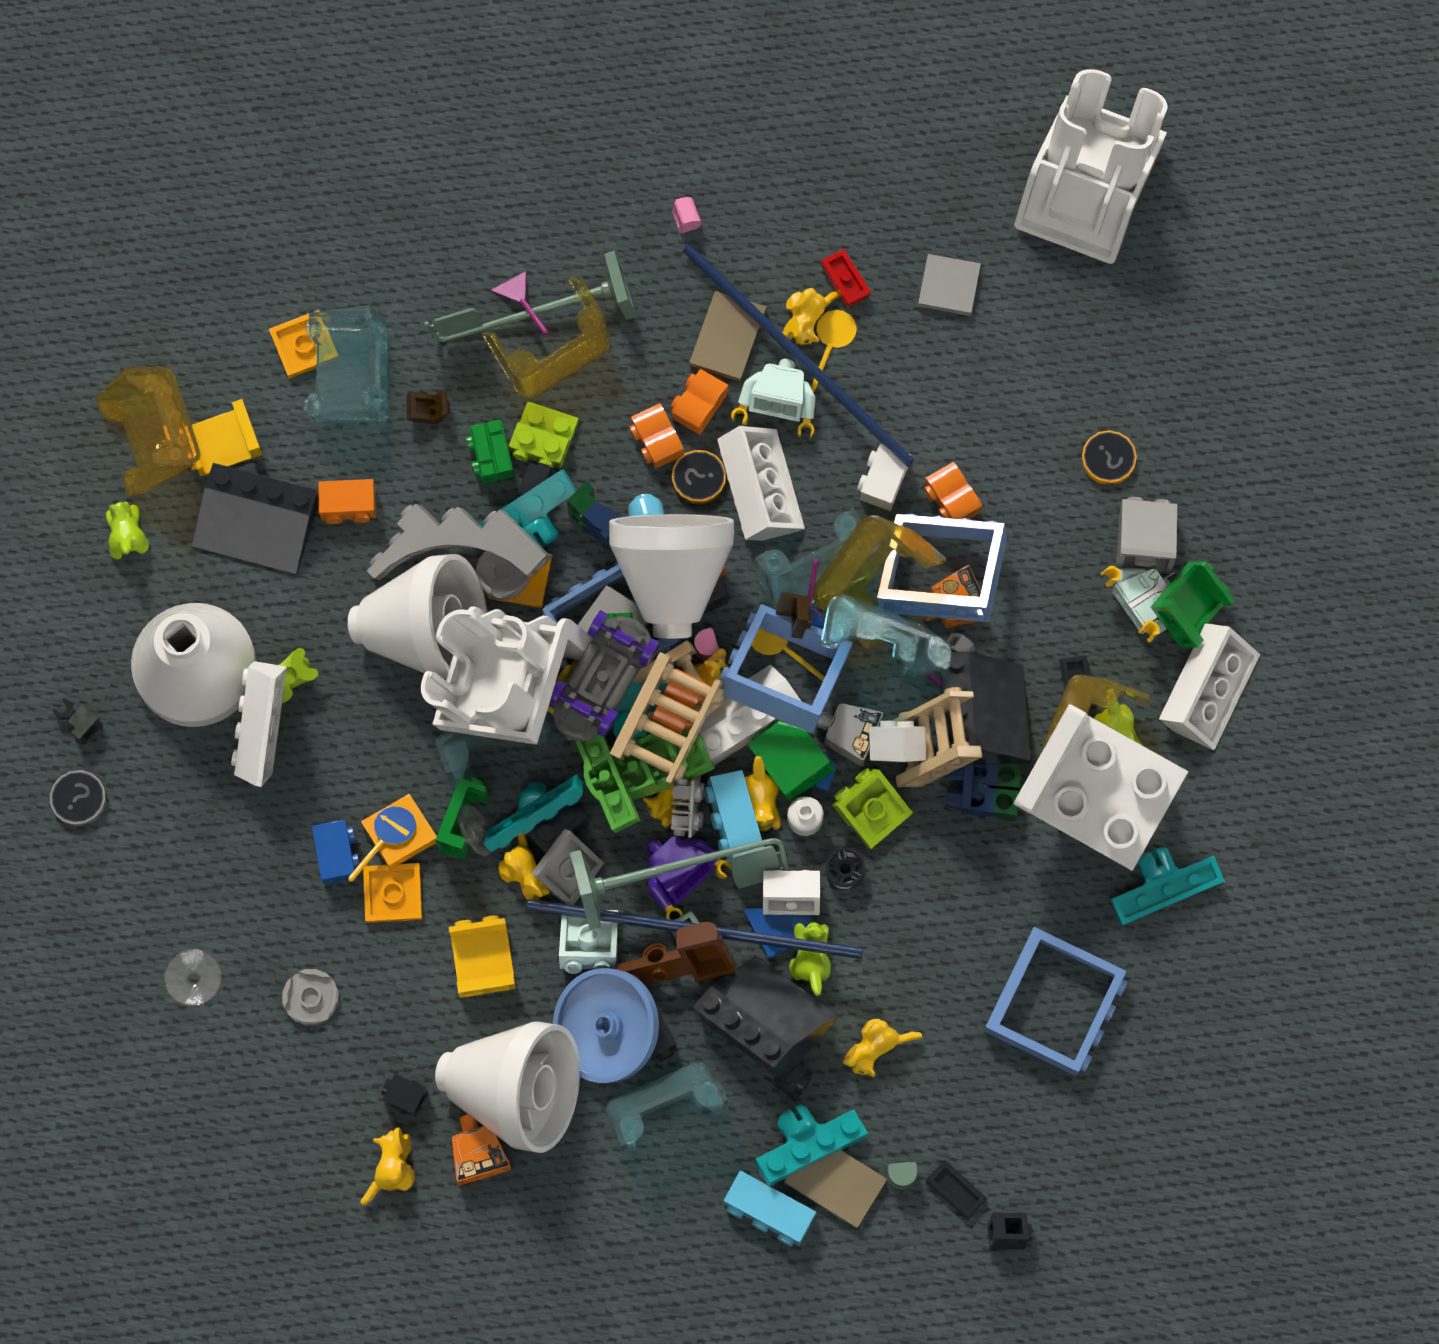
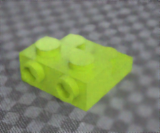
M527 402L521 420L517 423L511 438L509 452L512 453L515 459L527 462L530 459L548 465L552 469L554 467L561 469L579 418Z
M865 769L856 776L855 780L857 783L849 789L846 786L834 795L836 801L831 805L846 824L854 829L865 845L872 849L913 812L880 770L872 769L870 771Z

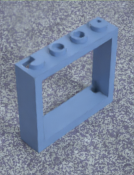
M896 514L877 597L881 612L990 622L1007 542L1004 523L972 521L967 518L947 519L941 516L924 517L915 514ZM904 534L992 542L981 596L969 597L892 590Z
M618 562L615 563L616 566L608 571L603 569L592 576V580L586 584L579 583L573 586L568 591L569 594L564 597L551 599L552 602L545 605V608L542 609L543 616H549L558 624L557 617L600 593L606 585L610 587L625 578ZM689 637L676 639L660 638L657 640L660 643L651 662L657 659L660 652L666 654L685 641L689 642Z
M761 604L757 613L751 612L745 626V628L749 629L748 632L743 630L739 637L737 646L740 649L734 648L728 661L731 667L725 666L719 680L724 681L722 686L724 690L723 696L813 734L846 662L853 642L811 625L810 629L806 628L802 639L792 638L791 617L777 615L776 610ZM759 629L833 659L812 706L737 675Z
M1034 927L984 1032L1077 1077L1079 1070L1086 1071L1092 1059V1056L1088 1055L1091 1045L1097 1047L1104 1031L1099 1028L1103 1020L1110 1021L1116 1008L1115 1005L1111 1004L1115 995L1121 996L1128 981L1123 979L1126 971ZM1040 942L1114 977L1075 1061L1000 1025Z

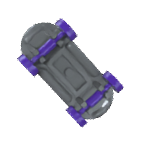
M602 610L594 618L587 632V635L593 638L567 683L558 680L555 684L549 702V707L554 709L553 717L559 731L567 738L574 741H588L598 735L606 737L618 716V712H616L617 707L641 666L647 667L660 644L658 641L650 638L648 630L638 620L626 616L613 617L607 620L608 614Z

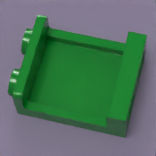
M1205 561L1188 562L1150 608L1180 648H1198L1204 641L1199 633L1202 631L1205 623L1208 624L1221 607L1232 606L1235 600L1230 595L1229 588L1219 580L1214 568Z
M776 719L774 725L768 730L755 734L752 741L747 744L756 756L762 758L764 768L790 803L835 770L807 731L779 719Z
M468 777L467 780L459 778L436 837V843L441 853L464 861L467 860L470 852L467 840L458 836L471 801L475 800L486 805L489 803L490 799L487 788L483 786L484 783L472 777Z

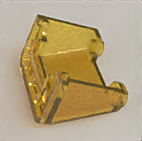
M164 366L124 368L96 397L99 410L104 418L113 422H123L137 464V468L129 469L123 477L127 495L143 494L191 468L200 459V449L176 378L170 369Z

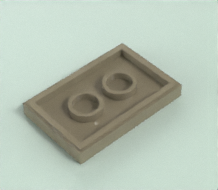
M715 291L689 366L741 382L760 326L727 294ZM751 302L765 315L766 306Z
M840 1150L787 1177L784 1184L857 1229L887 1179Z

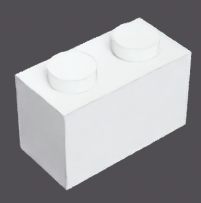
M880 444L877 452L872 450L867 462L870 470L867 476L862 475L857 490L861 491L860 500L891 511L908 467L883 444Z
M897 720L880 721V726L869 727L870 760L895 762L926 760L925 727L914 726V721Z
M763 871V915L820 914V871Z

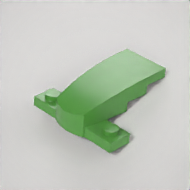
M683 730L681 735L687 738L689 732ZM700 732L683 764L687 766V769L682 778L687 779V781L715 769ZM652 733L640 740L636 737L633 739L636 741V745L672 763L675 762L681 750L680 747ZM598 735L588 741H576L585 763L583 768L586 785L596 801L602 805L609 825L615 833L640 821L632 802L633 800L673 787V785L666 782L669 773L632 755L630 757L625 755L623 761L612 756L606 737Z

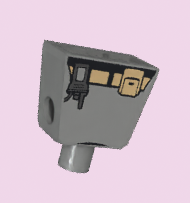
M839 704L834 716L822 712L816 727L828 731L824 743L826 746L863 767L870 751L869 727L880 726L883 713L852 705Z

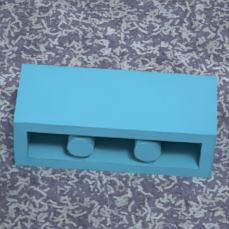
M740 770L710 777L706 787H704V796L706 802L711 803L713 809L711 814L713 828L715 830L718 829L721 840L718 841L719 850L762 841L743 771ZM764 846L758 847V848H755V849H751V850H748V851H752V850H756V849H759V848H763ZM733 855L726 856L728 864L731 863V857Z
M742 1171L738 1173L724 1199V1205L728 1207L726 1209L728 1213L739 1219L743 1215L753 1220L752 1226L765 1233L770 1229L779 1234L777 1236L779 1241L791 1247L793 1243L800 1246L816 1216V1211L772 1187H768V1185Z

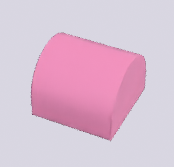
M684 197L675 200L672 213L679 233L682 234L699 228L702 223L693 198Z
M708 628L696 635L694 645L697 653L695 654L701 661L705 662L719 650L714 631Z

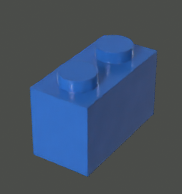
M345 819L312 826L323 884L329 885L349 881V876L360 864L358 853L353 854L351 844L356 843L353 827H348Z

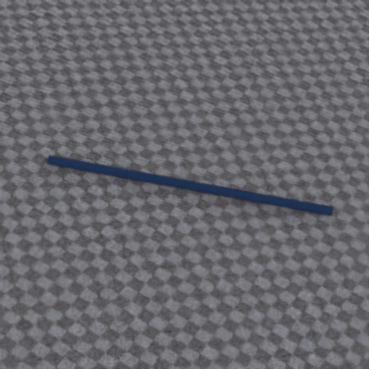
M692 245L685 247L683 253L906 467L913 463L914 458Z
M533 899L528 900L527 910L587 919L584 907ZM600 909V921L673 932H677L682 927L696 924ZM716 926L722 938L727 940L862 959L863 948Z

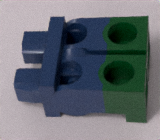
M586 481L567 500L568 515L595 540L600 542L601 547L607 552L611 548L609 544V521L621 518L622 516L618 514L615 517V513L611 508L602 506L595 500L594 488Z
M1022 763L965 765L949 773L948 781L963 783V791L947 790L946 807L961 810V814L988 816L1016 821L1018 807L1013 803L1019 794Z

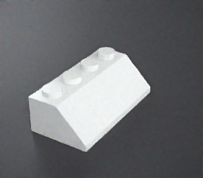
M738 426L718 438L720 453L723 458L745 540L763 541L804 530L805 527L777 429Z
M1205 623L1200 633L1204 641L1198 648H1193L1159 720L1172 731L1211 750H1215L1260 654L1230 627Z
M254 661L243 672L242 685H246L245 696L242 695L239 701L238 711L242 712L241 723H237L235 730V739H239L238 750L234 749L231 765L235 766V776L255 786L262 787L273 773L287 667Z
M771 665L749 678V680L801 701L788 681ZM723 696L725 700L719 703L721 707L707 715L700 730L714 766L749 744L755 734L772 727L776 718Z

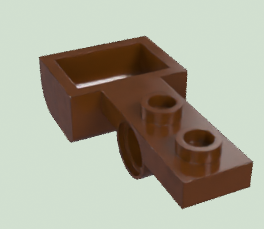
M703 922L678 929L676 932L677 950L668 952L664 945L653 944L645 949L643 958L615 965V969L633 975L644 985L663 982L692 974L694 980L698 982L736 972L735 959L718 929L711 922Z

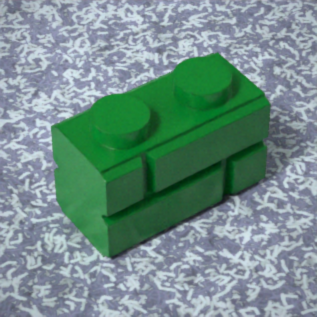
M502 420L472 425L470 427L471 435L466 436L469 452L475 451L477 458L476 461H472L475 477L481 476L482 484L514 478Z

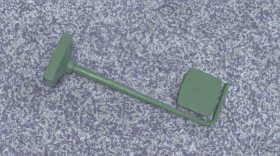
M615 251L604 254L607 281L601 283V286L532 308L536 315H541L600 297H612L626 320L636 317L624 270ZM469 308L434 319V324L432 325L426 321L424 326L435 341L446 342L527 319L531 316L525 310L483 324L478 311L474 308Z
M775 838L607 879L594 877L581 850L570 852L590 930L601 927L599 895L605 894L606 890L730 855H733L731 857V869L738 888L762 883L763 871H789L784 844L781 840ZM769 844H777L779 846L778 852L775 851L773 846H767L756 850L748 851ZM778 854L781 856L782 867H779Z

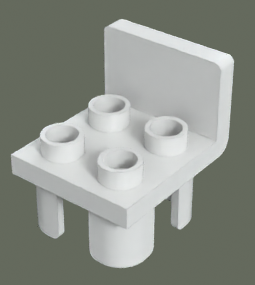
M1083 70L1076 75L1069 95L1066 96L1059 113L1032 166L1014 226L1021 231L1112 264L1115 262L1120 251L1135 204L1163 145L1167 132L1160 129L1167 111V102L1159 93L1142 88L1138 92L1130 119L1103 109L1112 81L1111 76L1098 70Z
M473 606L468 610H456L449 613L441 621L436 633V641L453 654L446 681L435 672L426 671L421 683L423 698L437 709L433 725L443 731L537 745L562 658L580 660L593 638L587 635L571 619L563 618L557 624L549 616H541L527 623L517 617L507 616L498 609L486 613L480 607Z
M1069 704L1013 804L1133 871L1188 771Z

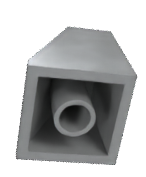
M1140 497L1122 499L1119 514L1116 568H1145L1148 571L1156 569L1158 573L1171 574L1177 552V504H1172L1169 500L1157 499L1154 502L1143 501Z

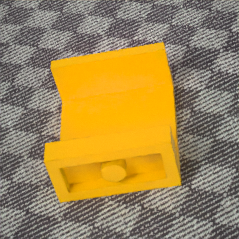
M242 399L232 402L233 411L188 426L186 419L180 420L183 430L178 431L183 446L189 445L192 454L187 455L192 471L197 469L200 477L210 473L213 463L231 467L262 456Z
M488 916L482 919L483 922L471 923V920H462L455 922V926L449 927L460 998L516 989L505 918L499 919V916Z

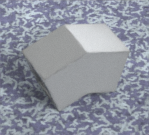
M951 633L944 646L949 652H975L974 644L963 634Z

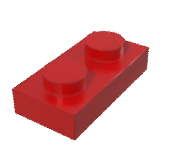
M845 249L821 260L820 266L847 308L870 297V289Z

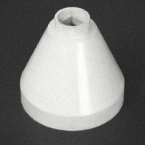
M665 514L629 516L610 520V547L644 621L653 624V637L666 639L691 637L692 623L701 620L733 546V519L710 515Z
M457 554L428 557L366 596L359 606L351 608L348 615L350 637L354 643L363 644L371 652L422 673L426 671L435 672L441 678L446 679L453 654L436 641L438 627L446 615L456 610H468L473 606L480 607L487 613L483 589L475 570L464 557Z
M188 603L163 611L145 626L133 649L131 669L139 694L155 714L173 724L199 727L219 722L239 708L240 698L242 695L245 696L246 685H242L244 669H248L254 661L257 662L254 646L247 631L234 616L213 605Z
M531 1022L459 1046L453 1052L444 1053L436 1067L435 1081L437 1088L442 1092H446L449 1100L515 1149L543 1153L553 1148L560 1141L572 1119L580 1084L578 1049L572 1034L565 1027L544 1022Z

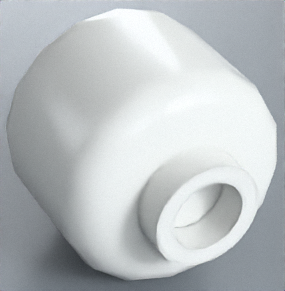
M804 796L797 798L791 803L788 808L787 821L793 832L798 835L809 836L821 828L824 812L817 800Z

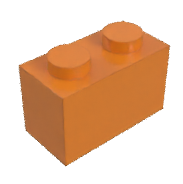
M373 479L318 482L319 514L322 521H326L328 524H340L342 520L353 519L357 523H366L370 521V518H376V487Z

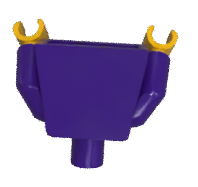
M674 836L663 844L659 839H653L646 848L647 852L652 855L646 864L651 868L716 851L703 840L689 838L682 840ZM716 859L648 878L649 892L661 910L665 909L667 912L666 919L670 920L669 914L673 911L678 912L681 917L683 915L682 911L674 908L671 904L674 902L677 905L714 870L718 877L722 879L727 878V875L720 868L722 865H726L732 870L731 863L728 864L727 860Z

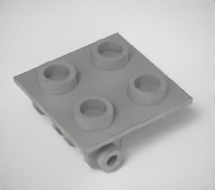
M701 776L693 779L691 784H687V779L683 778L680 782L676 780V784H673L674 799H689V801H672L674 805L689 806L688 809H672V813L688 814V816L672 815L671 829L674 830L673 835L684 836L685 831H689L688 837H692L703 827L704 812L699 811V803L705 797V783H701Z

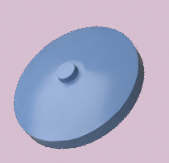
M593 969L576 977L568 984L559 997L553 1016V1024L561 1025L568 1029L575 1040L580 1061L579 1077L591 1082L614 1083L630 1078L641 1070L650 1059L658 1039L659 1018L652 995L640 980L618 969Z

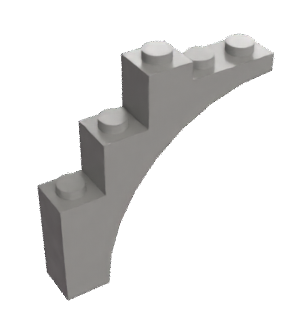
M415 504L414 506L409 505L400 514L401 519L397 524L404 532L402 534L399 532L392 537L388 543L390 547L384 553H378L370 561L371 567L367 572L374 579L381 580L395 567L416 555L440 548L469 547L492 552L513 563L526 575L533 577L550 560L551 556L503 510L491 512L483 521L485 525L482 527L463 508L449 509L441 519L443 522L440 524L423 506Z

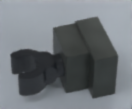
M63 698L62 701L67 706L66 711L60 713L53 709V713L57 718L68 721L74 729L71 733L85 746L102 727V723L83 706H80L75 712L71 703Z

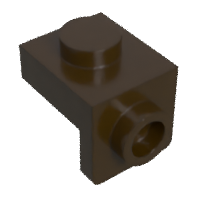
M441 390L436 395L410 392L406 395L407 421L438 424L449 414L450 402L447 400V391Z
M782 592L776 606V614L791 617V637L802 639L806 628H811L813 613L809 612V596Z

